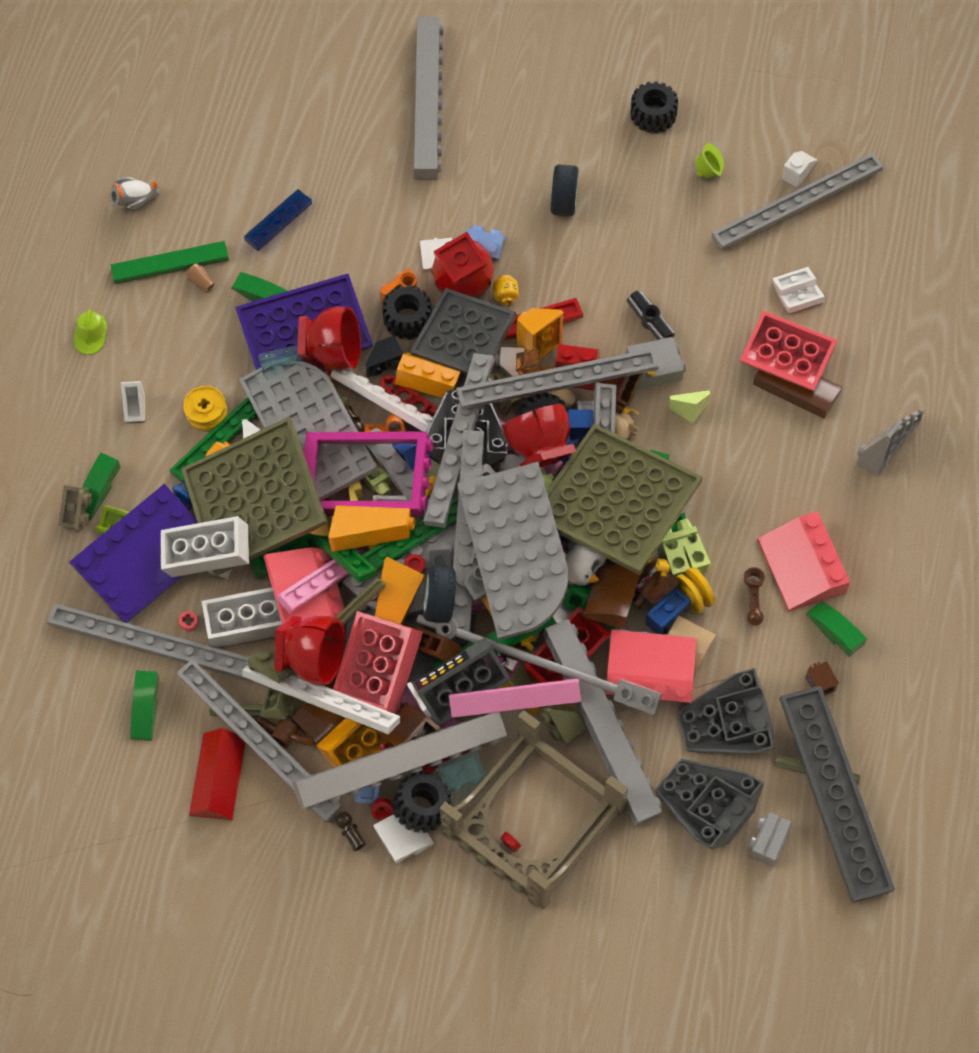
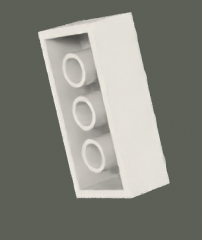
M238 516L161 530V570L171 577L249 564L248 524Z
M272 587L202 601L209 644L214 648L275 637V630L282 625Z

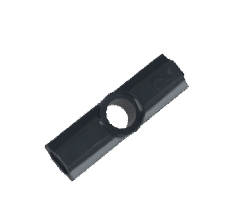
M636 290L631 293L627 298V303L641 319L642 326L650 330L657 340L674 337L675 332L660 315L659 308L652 305L642 291Z

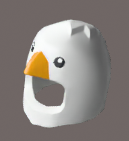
M575 545L566 557L569 573L568 581L578 586L599 581L595 576V572L604 564L606 558L582 545Z

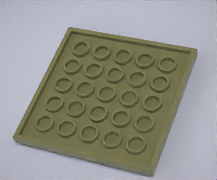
M290 417L181 468L198 523L238 516L248 524L249 561L328 524L295 425ZM237 566L213 570V573L218 576Z
M593 424L576 448V452L572 454L548 488L547 495L558 534L640 575L701 484L702 476Z

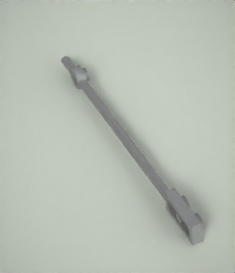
M421 614L417 617L416 622L436 629L437 634L449 639L457 636L477 643L485 638L460 629L454 619H451L448 623L426 621ZM445 625L449 627L448 633L443 630ZM486 638L493 650L615 693L614 701L653 715L656 713L662 695L660 692L624 679H620L617 685Z

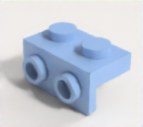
M475 225L472 228H466V232L469 233L472 240L481 244L490 253L491 257L500 259L503 243L506 241V237L502 236L501 231L491 229L489 233L483 231L484 227Z

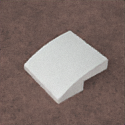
M809 267L772 278L777 294L788 314L825 302V296L816 285V278Z
M392 815L374 824L373 827L396 864L412 854L417 855L434 845L427 832L423 833V830H420L419 833L414 832L413 828L408 830L405 828V823L401 825L398 822L400 817L396 818L395 815Z

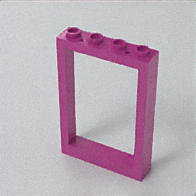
M306 432L304 455L314 483L319 444H417L411 501H321L326 516H334L336 506L407 508L410 509L411 517H423L424 509H427L425 493L429 489L427 473L431 470L429 452L433 450V441L429 438L427 432Z

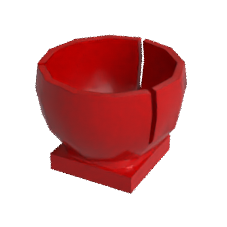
M468 232L433 251L435 259L431 272L435 286L442 294L445 288L478 299L490 288L495 270L491 255L481 244L472 240Z
M338 306L323 310L313 320H310L307 316H299L298 356L315 367L320 366V364L327 369L350 370L357 367L361 354V336L357 317L352 308Z
M562 404L535 409L537 419L532 410L507 421L503 425L504 436L510 447L525 458V461L520 466L538 462L540 467L556 464L576 452L574 444H566L571 427L568 413Z
M298 616L290 618L275 630L274 670L283 672L286 668L290 667L301 680L313 685L331 683L339 671L344 654L345 642L340 640H345V632L341 621L332 616H312L303 621L302 617Z

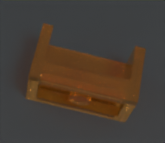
M538 349L516 353V372L519 375L554 368L553 366L542 368L540 365V351Z

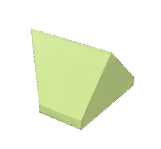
M710 391L670 396L669 409L693 424L708 405Z

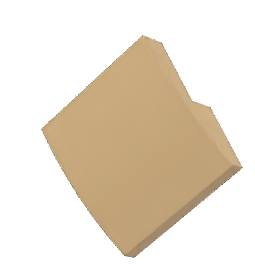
M678 616L668 635L696 638L695 675L715 640L716 634Z

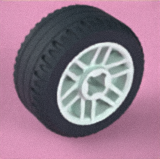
M558 164L554 167L551 194V212L554 215L573 216L575 214L579 175L577 166Z
M431 566L428 568L423 600V617L428 622L448 623L452 619L456 594V571L453 568Z

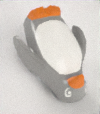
M122 177L117 179L111 188V205L128 206L130 210L139 209L160 194L159 186L156 181L145 183L134 178Z

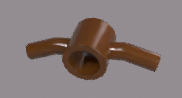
M260 715L255 719L261 727L272 732L270 736L282 747L288 748L292 741L309 747L313 744L312 738L297 734L299 727L288 719H280L277 725Z

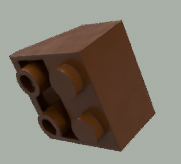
M405 702L395 713L400 716V723L389 734L379 732L377 735L390 747L441 730V728L424 713Z

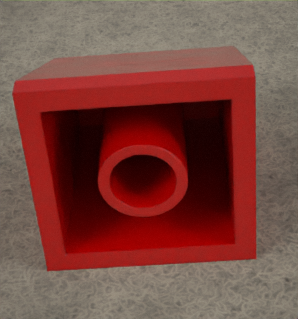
M559 344L555 368L598 360L600 358L599 349ZM595 383L580 385L571 388L594 391Z

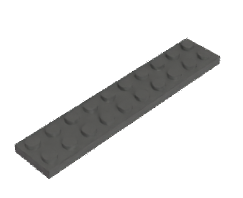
M817 686L781 696L779 700L851 903L893 892L895 888L822 687Z

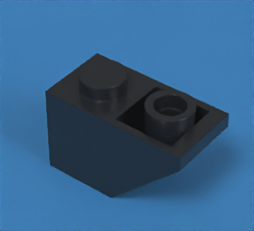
M395 335L376 342L365 364L367 377L378 376L387 370L397 369L403 352Z

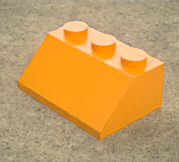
M532 308L528 312H523L518 317L517 348H524V358L532 366L556 349L559 344H562L563 312L561 310Z
M407 352L403 354L397 367L395 384L443 398L447 390H457L463 374L460 371Z
M345 718L316 747L329 764L337 767L379 752V746L386 742L377 735L380 731Z

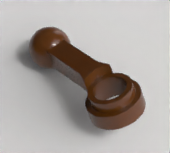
M751 567L745 571L743 578L744 583L748 586L747 589L750 595V611L747 614V620L751 625L757 626L764 620V615L760 611L759 587L764 583L765 574L760 568ZM755 576L759 581L751 582L748 578Z

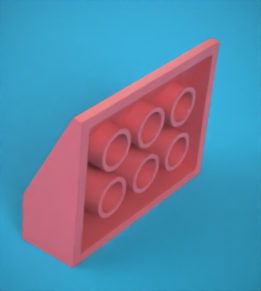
M763 310L739 362L814 392L832 358L837 340Z
M818 511L800 516L758 538V543L788 611L847 593L850 581Z
M310 547L264 555L282 624L293 616L302 617V621L312 616H332L335 618L345 609L338 583L291 614L276 599L278 594L331 561L329 554L322 548Z
M357 611L333 690L388 712L396 713L400 708L423 631Z
M611 629L607 681L618 685L619 680L624 679L662 693L660 700L691 703L696 638ZM606 690L605 694L615 695V693Z

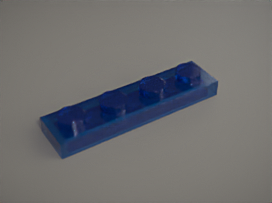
M297 189L244 236V240L259 251L312 204V199Z

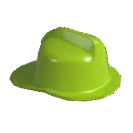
M706 143L701 154L695 159L696 176L711 179L722 175L724 159L721 152L712 143Z
M92 309L78 317L74 333L76 349L80 353L87 355L94 354L103 347L107 331L106 319L100 314L93 312Z

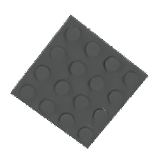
M445 288L410 353L411 355L452 368L467 375L474 353L493 355L495 357L517 317L516 312Z

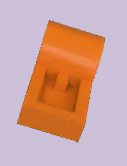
M408 268L404 272H400L390 283L384 284L380 290V301L383 303L386 295L392 293L391 290L394 288L399 289V286L403 285L405 288L407 287L406 284H411L412 288L417 287V277L414 272Z
M393 413L387 417L386 424H365V432H370L376 427L380 432H406L404 420ZM392 423L400 424L397 428H393L390 425Z

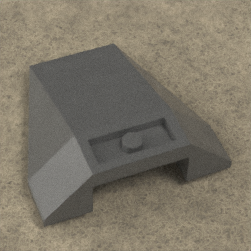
M456 390L446 391L426 431L429 438L433 441V450L429 454L440 463L459 404ZM482 405L474 431H484L482 465H492L505 458L508 454V445L503 427L493 405Z
M755 668L731 675L678 710L685 747L688 752L758 754L775 749V736L765 694Z
M681 758L655 791L692 838L713 850L728 845L755 812L764 783L743 771Z

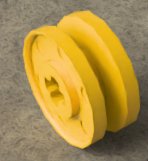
M200 386L191 390L184 399L183 409L188 423L195 429L200 431L213 430L227 417L225 399L217 388Z
M691 567L685 571V575L680 574L675 577L679 582L676 587L691 600L690 610L693 613L700 614L704 611V606L711 607L715 604V595L711 586L696 568Z

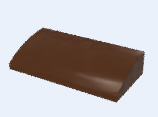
M758 370L753 381V385L823 419L827 416L842 390V386L821 377L813 392L761 370Z
M606 558L604 564L597 570L596 577L599 581L593 583L583 617L624 629L640 575Z
M337 675L325 687L333 690ZM306 703L291 717L292 722L299 727V730L306 737L312 738L315 745L345 719L341 715L310 703Z

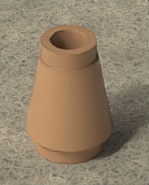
M194 264L186 272L188 280L205 290V292H209L215 285L203 266Z

